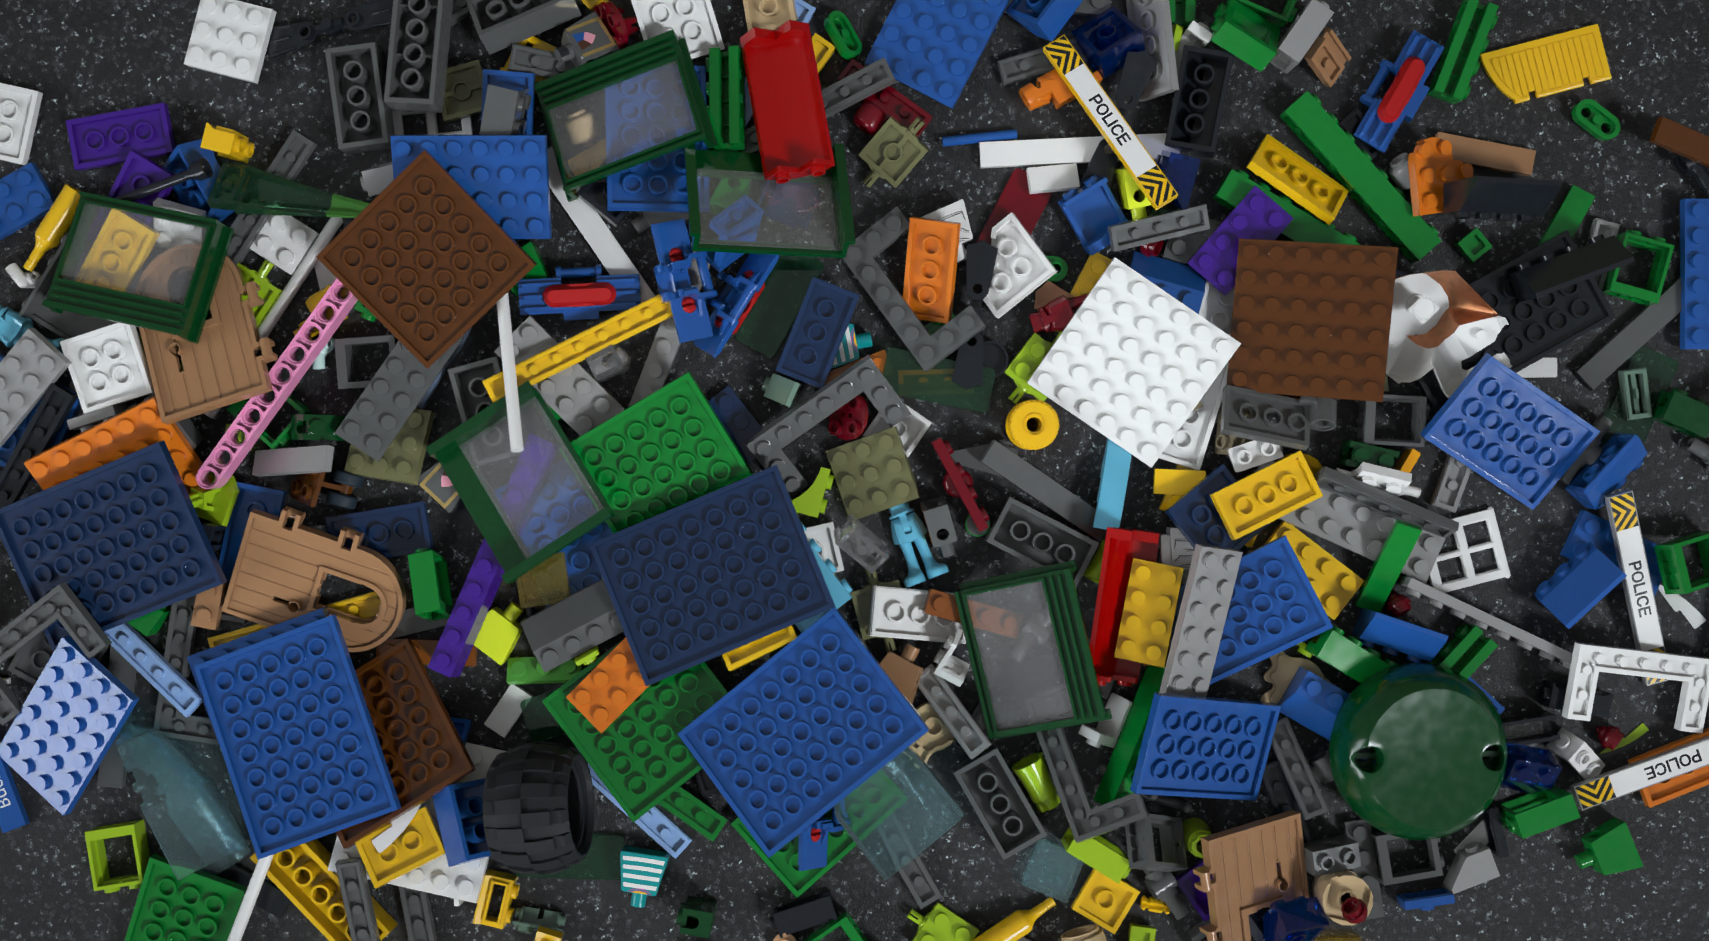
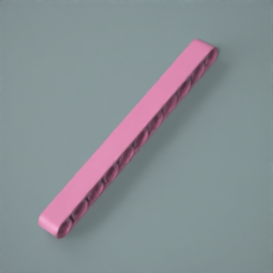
M337 278L269 371L272 388L275 393L274 400L269 402L267 393L249 399L198 470L196 481L201 488L219 489L228 482L358 301L350 291L346 299L341 298L340 292L345 286ZM332 307L334 309V316L328 320L325 316L326 311ZM314 328H318L319 337L313 341L311 332ZM302 348L305 356L301 361H298L296 353ZM288 369L290 377L284 382L281 377L282 372ZM255 410H258L260 419L255 423L252 419V414ZM241 430L245 433V440L242 443L238 441V433ZM226 451L230 453V461L227 464L223 460V454ZM211 471L216 476L213 484L208 480V475Z

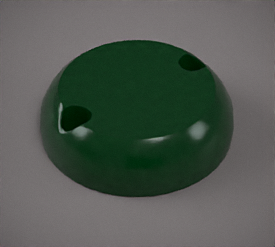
M1405 663L1388 667L1370 676L1356 687L1345 700L1338 712L1330 737V766L1335 784L1344 801L1366 823L1382 832L1404 839H1437L1463 829L1475 821L1492 803L1502 784L1506 770L1507 740L1497 709L1484 691L1461 674L1445 667L1428 663Z

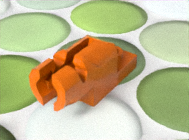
M1056 69L1038 77L1036 81L1037 87L1029 83L1019 90V95L1029 111L1051 103L1050 100L1057 110L1076 99ZM1097 70L1092 74L1100 84L1103 78Z

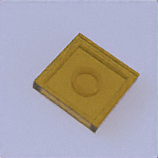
M565 552L554 554L518 578L517 587L520 608L555 604L571 595Z

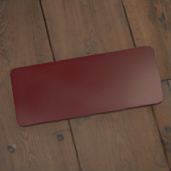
M1016 168L976 243L985 241L991 245L992 228L1011 212L1016 215L1031 235L1053 192L1029 194L1027 173L1020 168Z

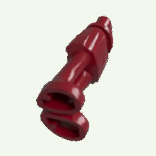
M1090 292L1068 299L1064 295L1060 296L1043 307H1039V311L1030 313L1029 317L1034 333L1043 330L1046 333L1062 332L1076 313H1073L1072 310L1079 308Z

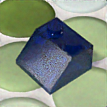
M1114 6L1072 31V35L1088 63L1095 71L1098 70L1104 79L1124 66L1127 52L1145 51L1142 30Z
M1162 150L1161 155H1157L1155 162L1178 193V197L1171 202L1177 207L1187 209L1201 159Z
M1507 742V764L1500 788L1527 793L1552 789L1562 767L1550 750Z
M1300 896L1292 901L1285 902V900L1281 899L1273 902L1270 905L1271 908L1264 914L1263 941H1314L1330 925L1317 896L1310 898Z

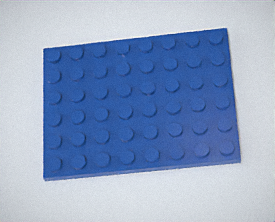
M834 607L680 731L678 735L761 849L770 858L930 729L842 614Z
M336 614L194 666L258 860L401 808Z

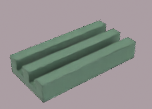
M1646 367L1618 371L1624 420L1652 417ZM1635 374H1638L1643 413H1640L1639 392Z

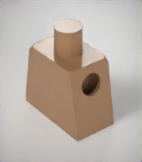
M906 643L901 655L889 651L880 665L908 701L913 704L923 667L914 663L920 649Z

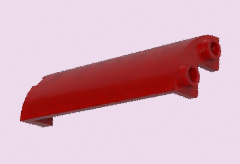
M788 20L774 31L754 27L740 37V44L764 179L775 180L777 184H783L795 178L809 175L815 177L824 175L827 169L835 166L809 23Z
M1107 527L1090 640V651L1098 684L1101 686H1105L1106 682L1110 683L1111 680H1118L1117 684L1122 686H1132L1133 683H1138L1141 663L1115 658L1114 655L1133 558L1156 562L1160 532Z

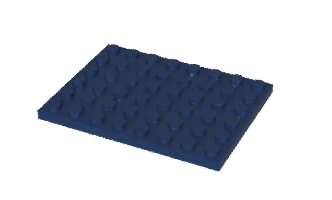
M165 441L152 444L0 509V538L31 605L35 604L57 585L66 582L103 631L227 582ZM59 620L44 630L53 652L62 637L71 636Z
M777 465L589 544L646 686L836 607Z

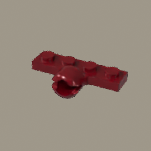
M852 58L837 79L840 81L865 67ZM891 86L863 99V103L853 115L854 123L869 135H876L891 116L907 127L918 116L921 120L915 127L922 120L925 122V125L916 133L917 137H919L932 120V116Z
M940 437L931 441V444L946 470L942 482L944 490L954 498H961L979 532L988 528L986 521L990 519L984 507L978 508L974 501L978 496L973 488L972 476L962 468L959 462L954 463L950 456L954 451L948 440L942 441Z

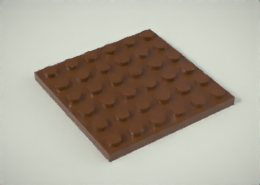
M424 150L316 256L427 369L537 265L428 150Z
M1239 238L1231 337L1240 342L1241 345L1228 361L1227 385L1256 390L1258 393L1383 402L1398 247Z
M408 638L355 670L401 808L337 831V836L344 849H349L355 845V842L383 828L438 794L446 786L454 784L476 770L411 639Z

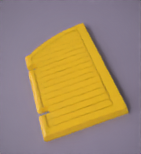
M1598 24L1487 52L1479 56L1482 66L1492 83L1505 96L1513 100L1514 104L1529 101V92L1534 91L1535 97L1540 98L1583 87V78L1588 77L1590 84L1612 78Z

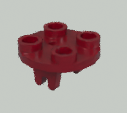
M608 0L595 5V12L620 50L626 48L628 37L639 30L637 26H631L637 22V18L634 16L623 18L624 9L617 8Z
M859 394L829 415V432L843 440H853L859 437L863 431H866L868 421L867 401Z

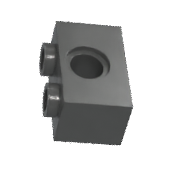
M1345 835L1304 843L1306 872L1315 877L1361 867L1359 843Z

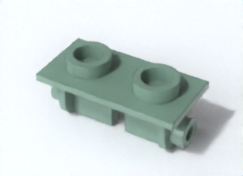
M522 906V908L517 907L515 918H519V921L512 922L515 927H518L517 931L532 934L533 930H538L539 926L563 932L564 935L560 925L565 926L567 916L562 915V912L544 910L543 919H538L540 909Z

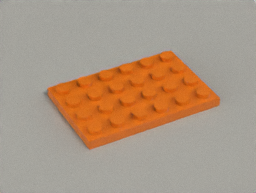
M154 396L27 459L24 465L42 490H46L152 444L165 441L188 494H190L192 487L199 486L196 481V474L203 463L176 423L166 425L161 422L156 397ZM209 473L208 480L211 483L214 479Z

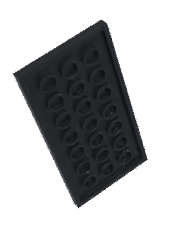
M1568 230L1555 235L1469 283L1498 315L1506 318L1509 325L1506 324L1493 343L1471 357L1462 360V369L1468 370L1476 366L1486 353L1491 356L1505 353L1512 365L1510 369L1517 373L1616 318L1594 277L1536 299L1523 302L1518 301L1509 274L1516 272L1515 266L1531 261L1532 265L1540 263L1539 257L1555 252L1556 256L1565 253L1563 248L1575 244ZM1431 369L1422 378L1416 380L1423 395L1427 397V402L1436 415L1449 398L1443 393L1435 373Z

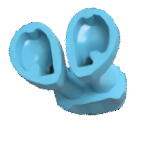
M0 305V339L7 347L13 348L28 328H34V324L30 318L19 315V312ZM46 338L63 354L60 341L66 340V338L54 340Z
M908 502L889 508L892 515L889 519L892 520L891 532L894 545L900 546L908 567V576L904 579L905 587L908 588L926 581L911 542L913 541L923 560L928 579L949 572L946 564L938 563L932 556L925 538V534L928 531L918 515L913 512L914 509H910Z

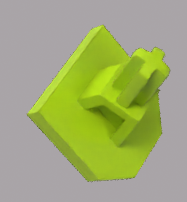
M211 471L210 474H211V476H212L213 479H214V480L211 482V484H213V483L215 482V480H216V476H215V474ZM232 475L222 488L204 489L200 486H195L190 489V494L188 495L198 517L227 527L239 494V488L235 477Z

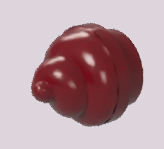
M1163 240L1138 247L1144 256L1156 257L1161 251Z
M1395 591L1390 592L1387 598L1388 603L1386 604L1388 614L1391 613L1396 618L1412 609L1410 606L1411 601L1408 597Z
M1602 725L1596 727L1600 745L1605 749L1608 747L1612 751L1625 735L1620 732V728L1617 726L1609 725L1606 727Z
M1351 897L1346 899L1341 906L1342 915L1347 922L1356 924L1366 920L1368 910L1363 900Z

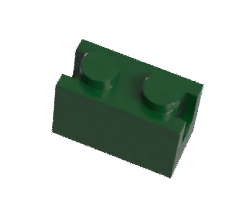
M1673 388L1671 393L1660 391L1652 410V417L1649 418L1690 437L1707 438L1709 434V402L1700 398L1692 399L1688 397V392L1678 388Z
M292 414L291 440L346 441L335 434L346 416ZM303 421H306V433H302L301 430Z
M1342 441L1337 465L1356 469L1362 462L1392 469L1394 459L1399 458L1400 452L1355 441ZM1353 448L1351 459L1349 460L1348 453Z
M688 896L685 903L681 902L676 924L681 925L679 933L709 938L714 925L717 900Z

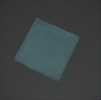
M1040 839L1035 845L1020 883L1022 886L1068 903L1084 862L1066 852L1064 847L1045 839Z

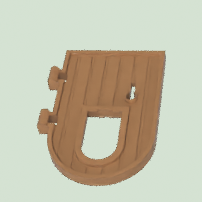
M202 244L180 245L160 254L143 272L135 294L174 303L171 291L172 283L178 274L194 270ZM227 255L210 305L212 318L205 321L198 344L188 342L177 335L139 327L161 422L166 425L273 391L266 363L278 360V355L272 351L275 343L270 338L260 339L253 312V307L265 304L264 299L258 296L257 291L261 290L260 285L255 282L246 283L237 264ZM242 295H248V299L243 301ZM256 351H262V355L257 357ZM179 359L182 360L184 371H181Z
M286 506L282 509L280 517L253 509L247 521L222 612L271 627L327 607L329 615L336 614L349 652H361L372 649L392 635L399 626L405 612V587L400 574L387 558L373 549L360 545L364 536L363 532L345 526L341 529L339 537L302 525L306 513ZM288 518L295 520L292 529L285 527ZM346 538L353 540L351 549L343 547ZM327 574L360 585L363 584L374 590L381 600L376 616L361 618L320 604L321 585L323 580H326ZM275 597H278V598H281V599H284V600H287V601H290V602H289V603H286V602L280 601V600H278V599H275Z
M1290 810L1201 837L1204 866L1194 868L1193 874L1200 877V882L1194 883L1195 888L1202 892H1207L1210 924L1199 927L1200 932L1207 936V939L1203 941H1251L1249 915L1256 913L1257 910L1263 907L1274 908L1277 941H1311L1312 920L1301 813Z

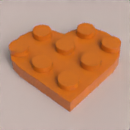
M1428 137L1417 141L1413 153H1409L1408 156L1413 217L1442 213L1443 184L1473 177L1474 172L1473 166L1470 163L1453 160L1452 144L1450 141L1437 137Z

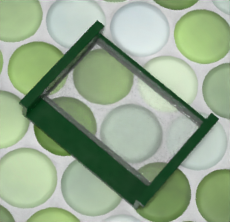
M673 29L534 84L568 202L578 199L576 188L696 142L703 141L709 149L718 146L686 39H679Z
M695 143L684 147L692 251L845 258L849 244L855 245L856 240L844 144L834 143L832 151L835 166L827 169L824 175L816 177L809 175L795 178L783 184H777L775 180L764 179L760 153L695 149Z
M80 191L79 195L81 197L47 298L43 300L42 305L55 313L62 314L63 311L177 335L188 342L198 344L234 229L225 226L213 218Z
M529 381L518 387L524 451L511 452L505 396L426 447L429 455L440 462L505 573L501 576L507 585L515 582L519 577L609 518L616 516L541 393Z
M1075 560L960 583V589L954 592L989 739L995 737L999 739L1112 719L1110 708L1104 709L1072 575L1077 570Z

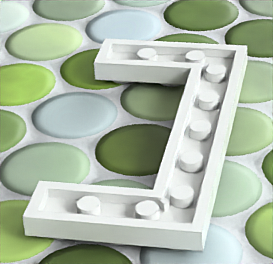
M1574 643L1562 717L1590 721L1599 672L1683 681L1674 729L1703 733L1709 701V658Z

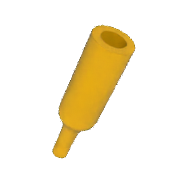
M65 184L35 231V247L23 265L25 269L32 272L45 252L60 244L61 238L71 227L81 197L79 195L80 190Z
M1050 896L1032 909L1016 910L972 941H1018L1032 930L1037 918L1054 907L1056 903Z

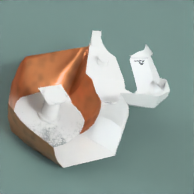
M1429 271L1395 277L1386 374L1399 384L1418 380L1433 369L1443 393L1447 398H1450L1474 369V367L1468 370L1462 369L1461 361L1493 343L1502 328L1509 324L1506 318L1498 315L1456 271ZM1505 353L1493 356L1507 367H1512Z

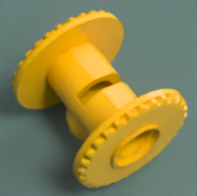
M1027 400L1017 404L1010 410L1006 418L1005 429L1008 438L1017 447L1025 450H1038L1045 448L1054 441L1059 430V419L1055 410L1048 403L1041 400ZM1030 418L1034 419L1037 423V428L1034 432L1029 431L1027 428V421Z

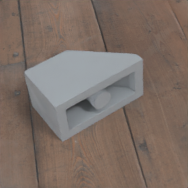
M1471 842L1466 844L1464 849L1457 851L1443 881L1444 887L1455 894L1499 877L1500 874L1490 848L1481 842Z

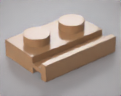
M1324 27V33L1321 37L1318 36L1304 55V59L1321 83L1331 88L1344 70V63L1347 60L1350 61L1351 56L1334 31Z

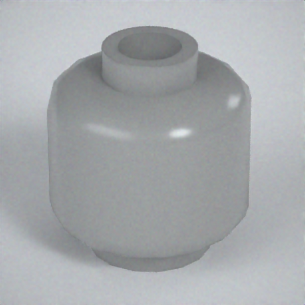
M1406 152L1396 156L1390 162L1391 167L1388 172L1400 190L1410 189L1408 172L1409 154Z

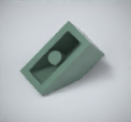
M773 373L772 377H766L761 390L765 391L764 397L792 408L801 389V384Z

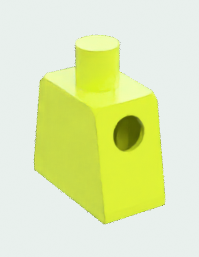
M1125 167L1115 169L1122 208L1131 209L1132 220L1147 217L1146 206L1151 205V203ZM1137 191L1139 196L1137 200H1134L1133 196Z
M511 602L505 611L498 607L492 608L486 615L474 646L499 665L506 663L523 632L521 624L516 620L524 610L514 602Z

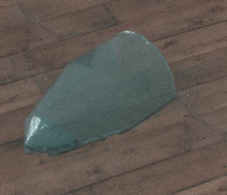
M135 724L123 725L119 732L121 738L116 740V746L128 773L133 771L136 783L132 784L133 789L136 793L140 791L144 799V803L140 804L142 812L177 880L180 881L199 869L217 876L246 857L251 852V849L215 781L158 729Z
M909 747L834 806L837 820L884 880H887L906 866L966 815L918 753Z

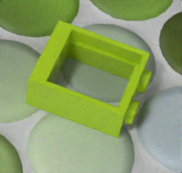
M144 819L97 826L84 832L94 891L104 890L105 893H112L121 890L120 887L129 886V889L141 888L150 858ZM132 835L138 874L110 878L104 839Z
M1069 826L1061 839L1066 852L1118 884L1131 871L1126 852L1100 835L1081 843H1076Z

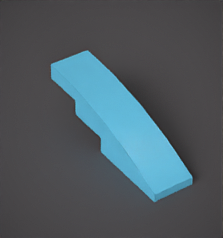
M1108 438L1101 467V480L1093 527L1107 530V527H1120L1132 455Z

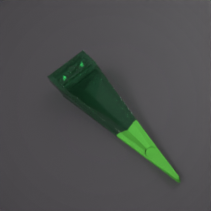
M224 162L207 200L210 208L233 210L236 214L356 218L370 204L294 182L249 165Z

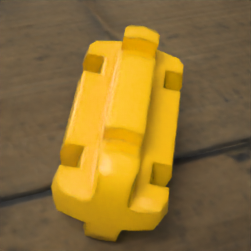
M1145 895L1141 897L1140 907L1142 910L1148 909L1151 912L1162 913L1164 911L1165 914L1170 913L1169 907L1165 902H1161L1160 899L1156 900L1151 896L1147 898Z

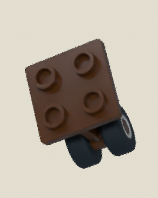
M336 468L332 479L339 484L324 480L326 472L296 474V478L291 483L290 497L309 507L314 508L316 506L322 486L335 489L328 491L326 502L347 509H355L358 498L352 495L354 487H362L364 477Z

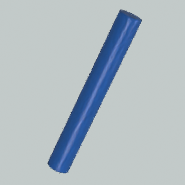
M1010 129L942 137V145L946 147L1017 139V130Z

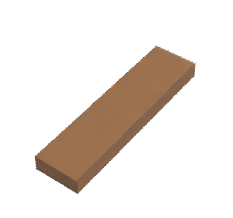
M1442 132L1435 133V137L1450 141L1452 144L1453 160L1523 176L1532 175L1536 150Z

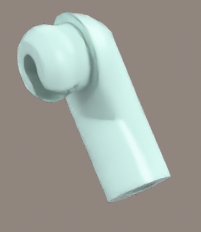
M333 337L330 338L312 363L313 370L325 369V356L335 347Z

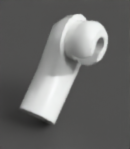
M12 263L5 268L6 272L20 288H35V281L40 276L38 272L24 273L17 263Z

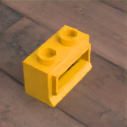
M206 123L201 148L218 152L217 155L247 164L249 158L254 153V144L248 141V137L235 130L220 126L215 127Z
M492 869L485 873L473 924L503 929L507 923H511L514 914V908H511L512 900L517 898L520 884H516L517 875ZM494 884L506 886L498 918L487 915Z

